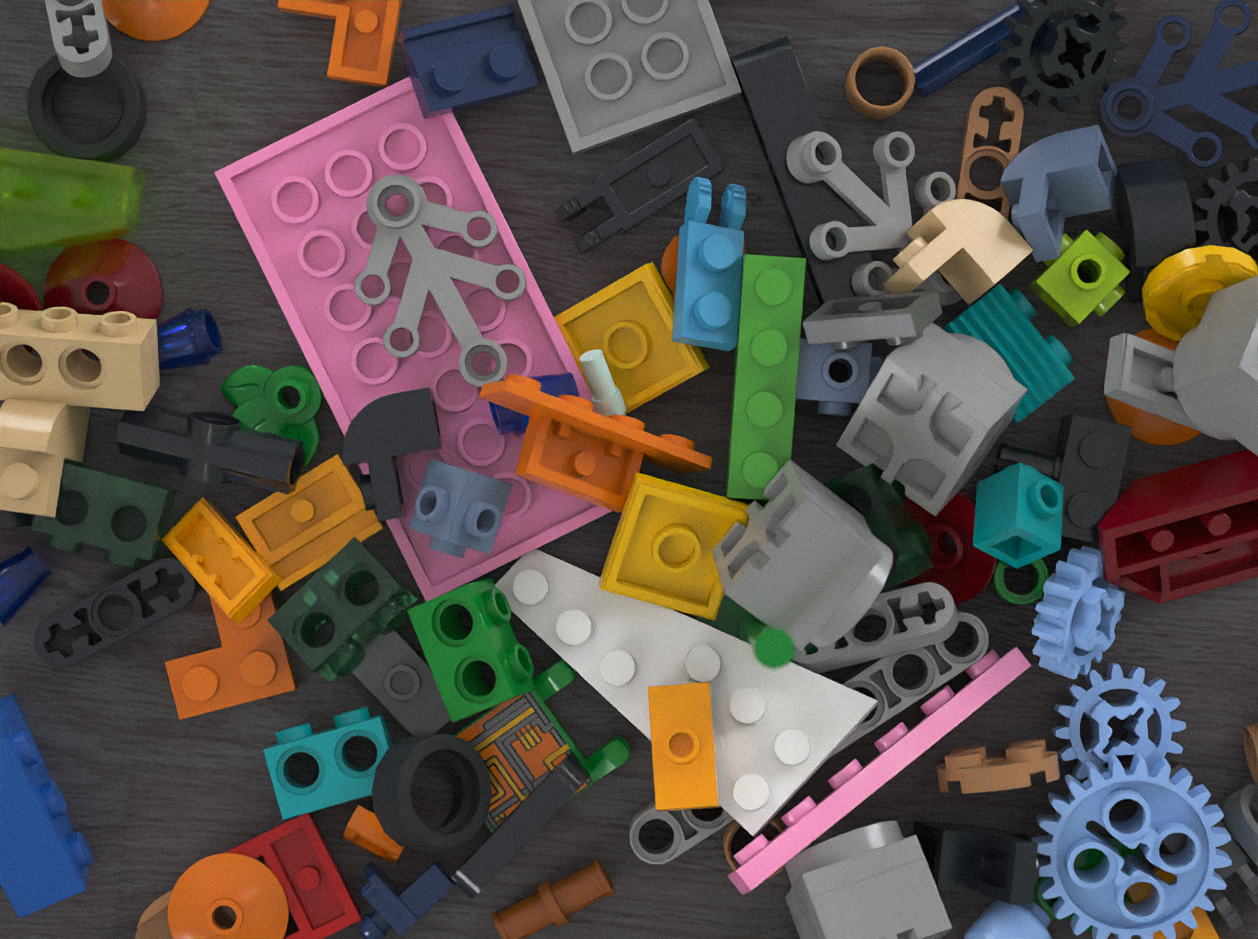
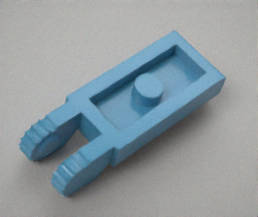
M694 177L693 181L691 180L690 186H688L684 224L679 230L672 340L678 343L731 351L737 347L744 246V231H741V227L746 216L745 202L747 192H745L746 188L744 186L728 184L721 199L719 226L706 224L711 210V181L706 178Z

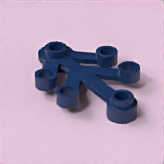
M1242 0L1222 1L1215 10V24L1183 79L1179 82L1156 88L1173 54L1186 49L1192 38L1191 26L1185 18L1178 15H1170L1163 18L1156 27V40L1135 77L1116 81L1103 94L1100 103V114L1105 126L1112 133L1123 138H1137L1149 132L1185 152L1189 161L1196 167H1212L1222 156L1223 146L1220 138L1209 131L1196 133L1163 113V111L1189 105L1245 136L1248 145L1258 151V143L1252 137V129L1258 123V115L1222 96L1258 85V59L1215 71L1234 37L1242 34L1249 27L1251 21L1249 6ZM1231 6L1240 8L1245 16L1243 23L1236 28H1228L1221 22V13ZM1172 23L1181 25L1186 34L1184 40L1177 45H1169L1162 39L1163 29ZM1129 97L1138 99L1142 104L1141 114L1132 120H1127L1119 114L1120 103ZM1207 138L1215 143L1217 151L1212 159L1201 161L1194 156L1192 148L1199 139Z

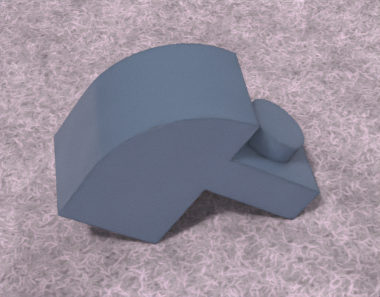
M1099 125L1065 131L1045 137L1025 148L1009 163L1003 172L1000 183L1012 208L1013 227L1026 239L1033 249L1032 255L1036 262L1059 258L1066 217L1112 209L1116 166Z

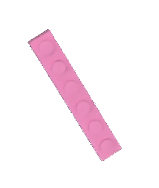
M1017 646L1001 657L994 649L990 650L978 662L965 670L972 679L956 693L947 685L920 706L926 717L909 730L903 722H900L877 740L874 745L880 751V754L864 767L855 758L828 780V783L834 791L819 803L815 804L811 797L808 796L782 816L781 820L787 828L769 842L761 833L738 851L733 857L740 866L727 875L742 895L752 891L1032 665Z

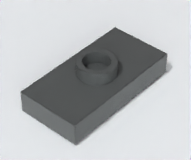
M383 618L340 659L413 737L435 735L451 720L428 662L386 618Z

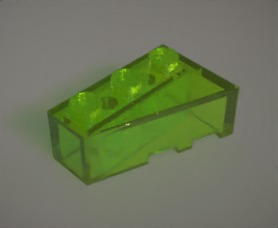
M0 148V259L137 234L146 175L131 166Z

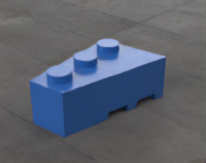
M15 693L0 699V884L18 918L21 919L85 891L88 869L93 864V856L83 834L80 831L74 832L67 816V807L63 795L57 784L50 777Z

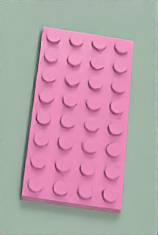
M410 76L214 172L344 437L354 417L370 402L394 393L427 387L433 390L443 449L396 457L407 517L386 520L426 602L612 512V510L515 475L530 417L481 399L479 397L481 388L471 385L463 378L459 370V356L462 348L430 290L418 327L421 345L417 353L410 358L400 359L394 357L386 350L383 342L384 333L395 321L413 260L401 237L387 274L392 283L390 298L382 305L370 306L362 302L355 293V280L366 268L377 231L376 225L369 218L366 203L369 191L378 180L394 174L405 175L414 179L422 187L426 200L466 213L478 210L485 211L494 218L498 228L495 241L486 248L471 247L465 242L461 234L422 226L434 248L495 266L507 263L514 264L523 271L526 277V289L521 297L513 301L499 299L490 289L451 278L483 338L498 343L505 351L508 359L506 375L515 374L532 378L542 384L541 392L556 398L559 395H572L592 402V394L453 113L424 119ZM394 195L387 202V212L395 217L402 216L407 212L409 202L405 196ZM475 219L469 224L468 235L474 240H483L490 234L491 226L484 219ZM511 271L503 272L497 278V288L503 293L509 294L514 292L520 283L518 275ZM371 276L364 281L362 290L366 297L377 298L383 293L385 285L382 278ZM399 329L394 332L391 344L395 350L403 352L412 346L413 335L411 331ZM480 353L473 360V369L478 375H489L495 369V358L489 353ZM430 458L513 484L491 554L466 548L464 558L452 556L429 548L432 536L409 529L416 499L421 490ZM368 463L358 464L363 475L370 474Z

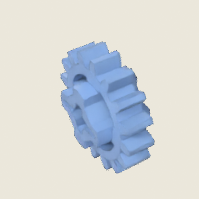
M1085 545L1082 546L1081 550L1073 548L1069 550L1067 563L1059 560L1056 563V573H1053L1046 580L1043 586V601L1038 603L1035 609L1038 615L1034 618L1032 634L1039 636V640L1033 648V654L1041 657L1038 665L1048 671L1071 679H1076L1078 673L1085 676L1089 674L1091 661L1100 663L1102 651L1105 652L1115 639V625L1121 620L1122 616L1120 611L1124 607L1126 591L1118 589L1119 586L1110 584L1105 580L1100 550Z
M1109 663L1107 678L1103 679L1094 669L1090 668L1089 674L1085 676L1088 683L1085 688L1072 683L1066 686L1067 691L1074 698L1071 705H1055L1054 710L1060 715L1065 716L1066 722L1065 725L1052 728V735L1067 739L1068 743L1057 755L1062 761L1073 759L1078 761L1071 773L1078 780L1087 777L1086 762L1091 761L1100 773L1107 772L1108 767H1104V764L1108 763L1110 754L1115 753L1116 756L1131 755L1133 757L1135 752L1141 753L1146 761L1147 770L1150 771L1160 757L1164 758L1167 752L1182 754L1183 747L1171 741L1172 732L1186 729V722L1173 719L1169 714L1181 703L1178 698L1173 696L1161 699L1159 695L1166 684L1161 678L1156 677L1146 685L1143 684L1145 669L1133 666L1127 678L1123 677L1120 664ZM1112 689H1129L1134 691L1121 702L1107 703L1098 696ZM1153 713L1157 724L1154 743L1148 739L1147 720ZM1083 714L1089 718L1090 738L1085 742V748L1080 738V721ZM1113 716L1121 720L1128 717L1124 727L1129 732V735L1124 741L1115 737L1108 741L1113 731L1107 723Z

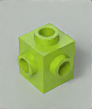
M1085 230L1074 239H1071L1064 233L1062 235L1059 258L1043 261L1047 267L1028 287L1071 328L1080 324L1092 311L1099 317L1104 315L1126 292L1119 283L1130 271L1121 263L1125 258L1123 251L1105 234L1099 232L1094 237L1088 230ZM1078 267L1083 268L1087 272V283L1079 279L1077 274Z

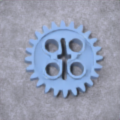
M1135 752L1130 768H1123L1115 753L1109 756L1107 772L1100 773L1091 761L1086 762L1088 780L1083 783L1067 774L1064 778L1071 793L1067 797L1052 792L1047 795L1050 803L1056 810L1055 815L1037 814L1036 816L1039 826L1048 832V835L1031 838V842L1038 844L1037 852L1047 855L1038 859L1039 876L1050 878L1045 880L1039 886V889L1044 899L1059 897L1052 906L1056 918L1059 920L1074 913L1070 922L1073 933L1078 936L1092 925L1093 939H1107L1110 933H1114L1116 939H1131L1132 935H1139L1140 939H1153V932L1160 930L1167 939H1176L1173 924L1178 921L1183 922L1193 930L1196 929L1198 926L1191 911L1197 906L1212 912L1215 907L1206 895L1207 889L1225 890L1227 886L1222 877L1214 872V868H1224L1232 865V860L1228 854L1215 848L1231 841V836L1226 828L1212 827L1224 817V814L1217 804L1204 806L1211 796L1204 784L1188 790L1193 777L1187 769L1182 768L1170 779V764L1165 758L1160 757L1150 771L1147 770L1144 757L1138 752ZM1132 799L1138 802V809L1131 819L1124 822H1115L1109 819V812L1118 801ZM1087 822H1097L1128 848L1135 849L1139 845L1150 863L1176 876L1175 880L1171 883L1164 881L1133 855L1128 854L1122 858L1116 845L1111 840L1086 828ZM1172 833L1187 835L1186 845L1179 853L1174 855L1159 853V846L1167 835ZM1088 848H1096L1103 851V857L1095 868L1079 870L1074 867V860L1081 851ZM1137 882L1152 884L1151 893L1144 901L1139 903L1124 901V894L1132 884Z

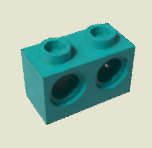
M368 706L334 715L333 719L336 727L313 733L310 723H305L275 732L278 743L268 746L263 752L283 820L372 795L376 767L386 751L394 746L385 713L370 717ZM365 736L374 742L378 753L374 765L361 768L349 761L346 755V745L351 737ZM305 752L316 759L319 765V775L315 782L302 784L293 779L288 766L289 760L294 753Z

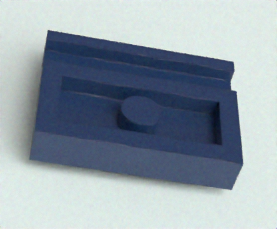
M513 4L405 29L398 35L397 40L399 46L403 45L407 57L405 64L424 119L531 93L540 85L521 29L517 30L513 18L515 13Z

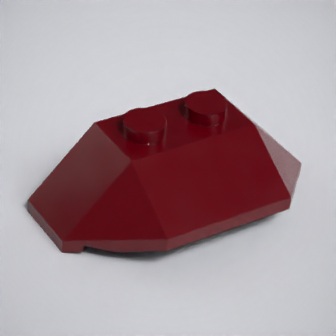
M1245 449L1133 480L1098 525L1101 561L1105 580L1110 584L1122 586L1137 595L1162 604L1258 577V456Z

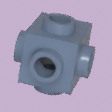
M800 338L795 401L817 403V414L853 416L854 405H860L882 366L880 357H871L872 343H864L848 349H836L833 343L808 344L807 339ZM831 363H838L844 367L846 371L844 383H838L831 379L829 375Z
M430 458L421 490L416 499L409 529L432 536L429 548L452 556L464 558L466 548L491 554L513 484Z

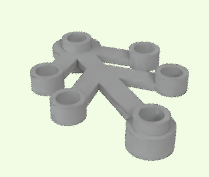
M815 131L800 136L791 142L786 155L787 165L791 174L797 180L807 184L824 180L871 225L848 228L839 221L818 225L811 232L810 247L819 259L832 260L842 257L847 253L896 249L900 253L913 242L906 234L912 227L905 166L912 162L915 155V147L912 139L907 134L900 131L879 137L873 146V156L881 171L884 202L841 161V148L838 142L827 133ZM890 142L894 143L898 148L899 156L897 160L890 155ZM816 146L823 155V165L816 159ZM934 172L922 176L916 182L914 194L918 204L923 207V214L926 215L932 208L943 202L954 200L956 186L953 179L947 173ZM932 182L939 188L940 195L938 200L931 194L930 187ZM827 231L831 232L836 239L834 251L826 243ZM881 261L860 265L852 276L853 289L858 296L889 294V291L882 284L900 268L890 269L887 264ZM938 269L914 289L916 292L937 290L941 306L951 305L962 299L948 281L947 284L943 281ZM870 271L878 279L876 290L872 289L868 282Z
M394 174L383 177L373 185L367 197V212L371 221L376 225L377 231L366 268L357 276L354 289L357 297L370 306L382 305L390 298L392 283L387 274L401 237L413 260L395 321L384 333L383 342L386 350L394 357L400 359L410 358L417 353L421 345L418 327L430 290L462 348L459 356V370L463 378L471 385L482 388L484 384L502 381L508 369L507 355L498 343L483 338L451 278L490 289L499 299L513 301L521 297L526 289L527 283L523 271L514 264L507 263L495 266L434 248L422 226L461 234L468 245L481 249L490 246L497 237L498 228L494 218L485 211L478 210L466 213L426 200L422 187L408 176ZM394 195H402L408 199V210L402 216L395 217L387 212V202ZM475 219H484L491 226L488 237L480 241L474 240L468 235L469 224ZM506 271L516 273L520 280L517 290L509 294L503 293L497 288V278ZM371 276L382 278L385 285L383 293L377 298L366 297L362 290L364 281ZM399 329H407L413 335L412 346L403 352L395 350L391 344L392 335ZM480 353H489L495 358V369L489 375H478L473 369V360Z

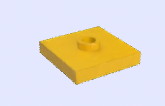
M653 262L643 265L554 317L591 394L592 391L579 358L590 350H602L615 387H618L621 391L627 408L626 414L710 368L699 346L673 342L675 302Z
M635 472L599 579L600 589L715 621L724 596V590L712 549L735 523H741L745 527L749 525L748 521L750 518L746 509L751 504Z

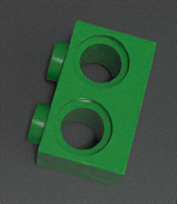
M492 578L468 583L407 610L452 723L476 715L536 689L532 679L534 674L532 659L526 648L517 642L509 622L511 619L510 605L504 593L495 587ZM461 606H464L471 613L473 627L470 633L466 632L460 625L459 610ZM483 662L489 664L495 672L496 683L494 689L489 688L482 679L481 667Z

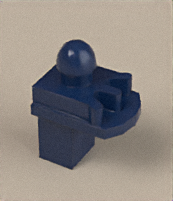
M435 860L401 891L379 866L369 862L363 868L368 881L361 887V895L375 910L363 916L359 924V934L363 939H382L388 935L386 931L392 927L402 936L454 887L455 884L449 879L451 875Z

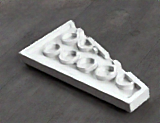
M537 549L523 555L495 584V587L499 588L506 596L511 611L650 741L648 687L709 682L712 695L719 805L754 838L879 704L877 700L792 662L778 669L767 668L756 659L753 645L670 608L601 590L599 586L600 577Z

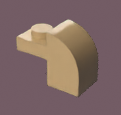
M949 200L932 208L906 232L913 242L892 259L900 269L882 285L890 294L912 292L938 269L967 304L970 305L1018 265L1033 249L1010 222L993 208L973 200Z
M10 398L5 400L0 408L1 511L55 518L64 461L83 462L91 407L71 406L64 402Z

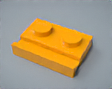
M340 454L335 455L301 476L295 491L292 493L275 492L235 517L256 552L281 579L277 584L280 591H284L385 529L382 522L378 521L374 510L366 511L361 488L349 468L343 465V459Z

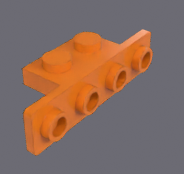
M508 374L505 380L482 385L479 395L481 399L530 417L515 475L617 513L622 512L635 472L639 473L642 460L680 474L709 471L711 469L713 458L694 451L695 443L693 441L672 434H662L660 437L644 431L645 424L642 421L629 416L615 414L610 415L608 418L593 412L594 404L577 396L559 395L556 398L540 391L542 384L532 378Z

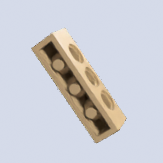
M0 302V400L10 398L64 402L71 406L144 411L160 386L156 319L136 318L133 313L126 311H114L103 315L77 314L74 309L68 307H52L43 311L21 310L14 304ZM23 344L34 348L40 357L30 354ZM81 349L93 352L100 361L91 360Z

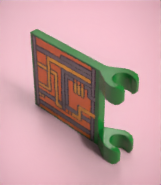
M563 658L533 678L536 686L535 690L492 707L453 735L466 740L476 749L489 771L492 797L488 817L484 823L491 833L568 754H571L591 774L570 798L572 799L594 782L625 763L632 753L627 741L622 736H616L587 758L583 755L545 701L571 683L577 675L576 670Z

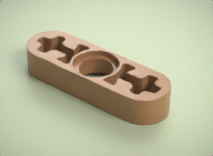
M1003 87L987 88L980 92L971 102L966 116L956 180V196L954 200L964 199L967 196L981 203L998 201V212L1007 220L1010 204L1002 185L1000 184L997 189L992 191L979 190L972 184L969 170L975 160L990 158L1000 165L1003 173L1009 163L1018 155L1024 109L1019 97L1011 90ZM993 100L1002 102V112L1011 114V121L1003 122L999 126L995 144L1007 142V153L994 146L973 147L974 137L983 142L987 139L989 120L980 117L979 110L988 109Z

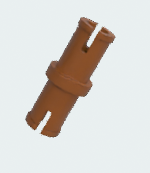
M596 859L588 866L555 883L547 879L538 884V891L501 911L492 913V918L502 939H525L554 923L559 928L570 922V915L608 895L616 894V890L603 863Z

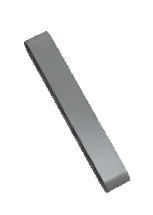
M958 610L959 621L966 622L973 632V642L966 652L950 654L946 650L944 643L941 642L867 661L836 681L850 689L855 687L868 689L873 699L877 700L879 704L830 757L978 662L984 656L989 643V634L985 624L978 617ZM934 618L926 624H932L936 622V619ZM915 654L921 659L923 664L922 677L915 685L901 687L893 678V666L901 656ZM653 800L633 816L629 829L630 845L633 852L642 861L649 864H664L733 821L734 818L722 807L716 814L711 816H700L692 809L658 812L655 800ZM652 819L664 820L673 829L671 841L660 849H651L645 846L639 838L641 826Z

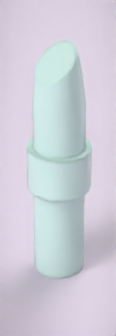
M590 350L581 355L579 360L593 394L592 402L596 412L608 418L610 415L615 414L626 416L625 411L627 408L620 389L615 387L602 350Z

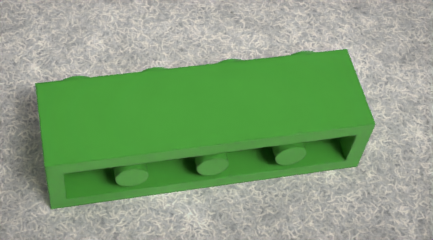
M743 254L738 341L735 349L725 485L727 498L769 500L764 496L766 486L789 459L791 460L806 258Z

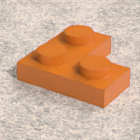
M278 0L277 7L282 12L336 20L327 72L329 79L383 88L389 86L402 0Z
M273 590L241 623L230 619L209 595L222 647L165 662L179 720L298 689Z

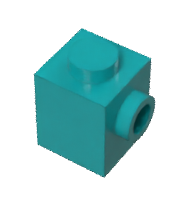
M1021 462L1010 465L1004 470L977 482L973 546L1015 568H1020L1061 550L1064 485L1039 473L1036 468Z

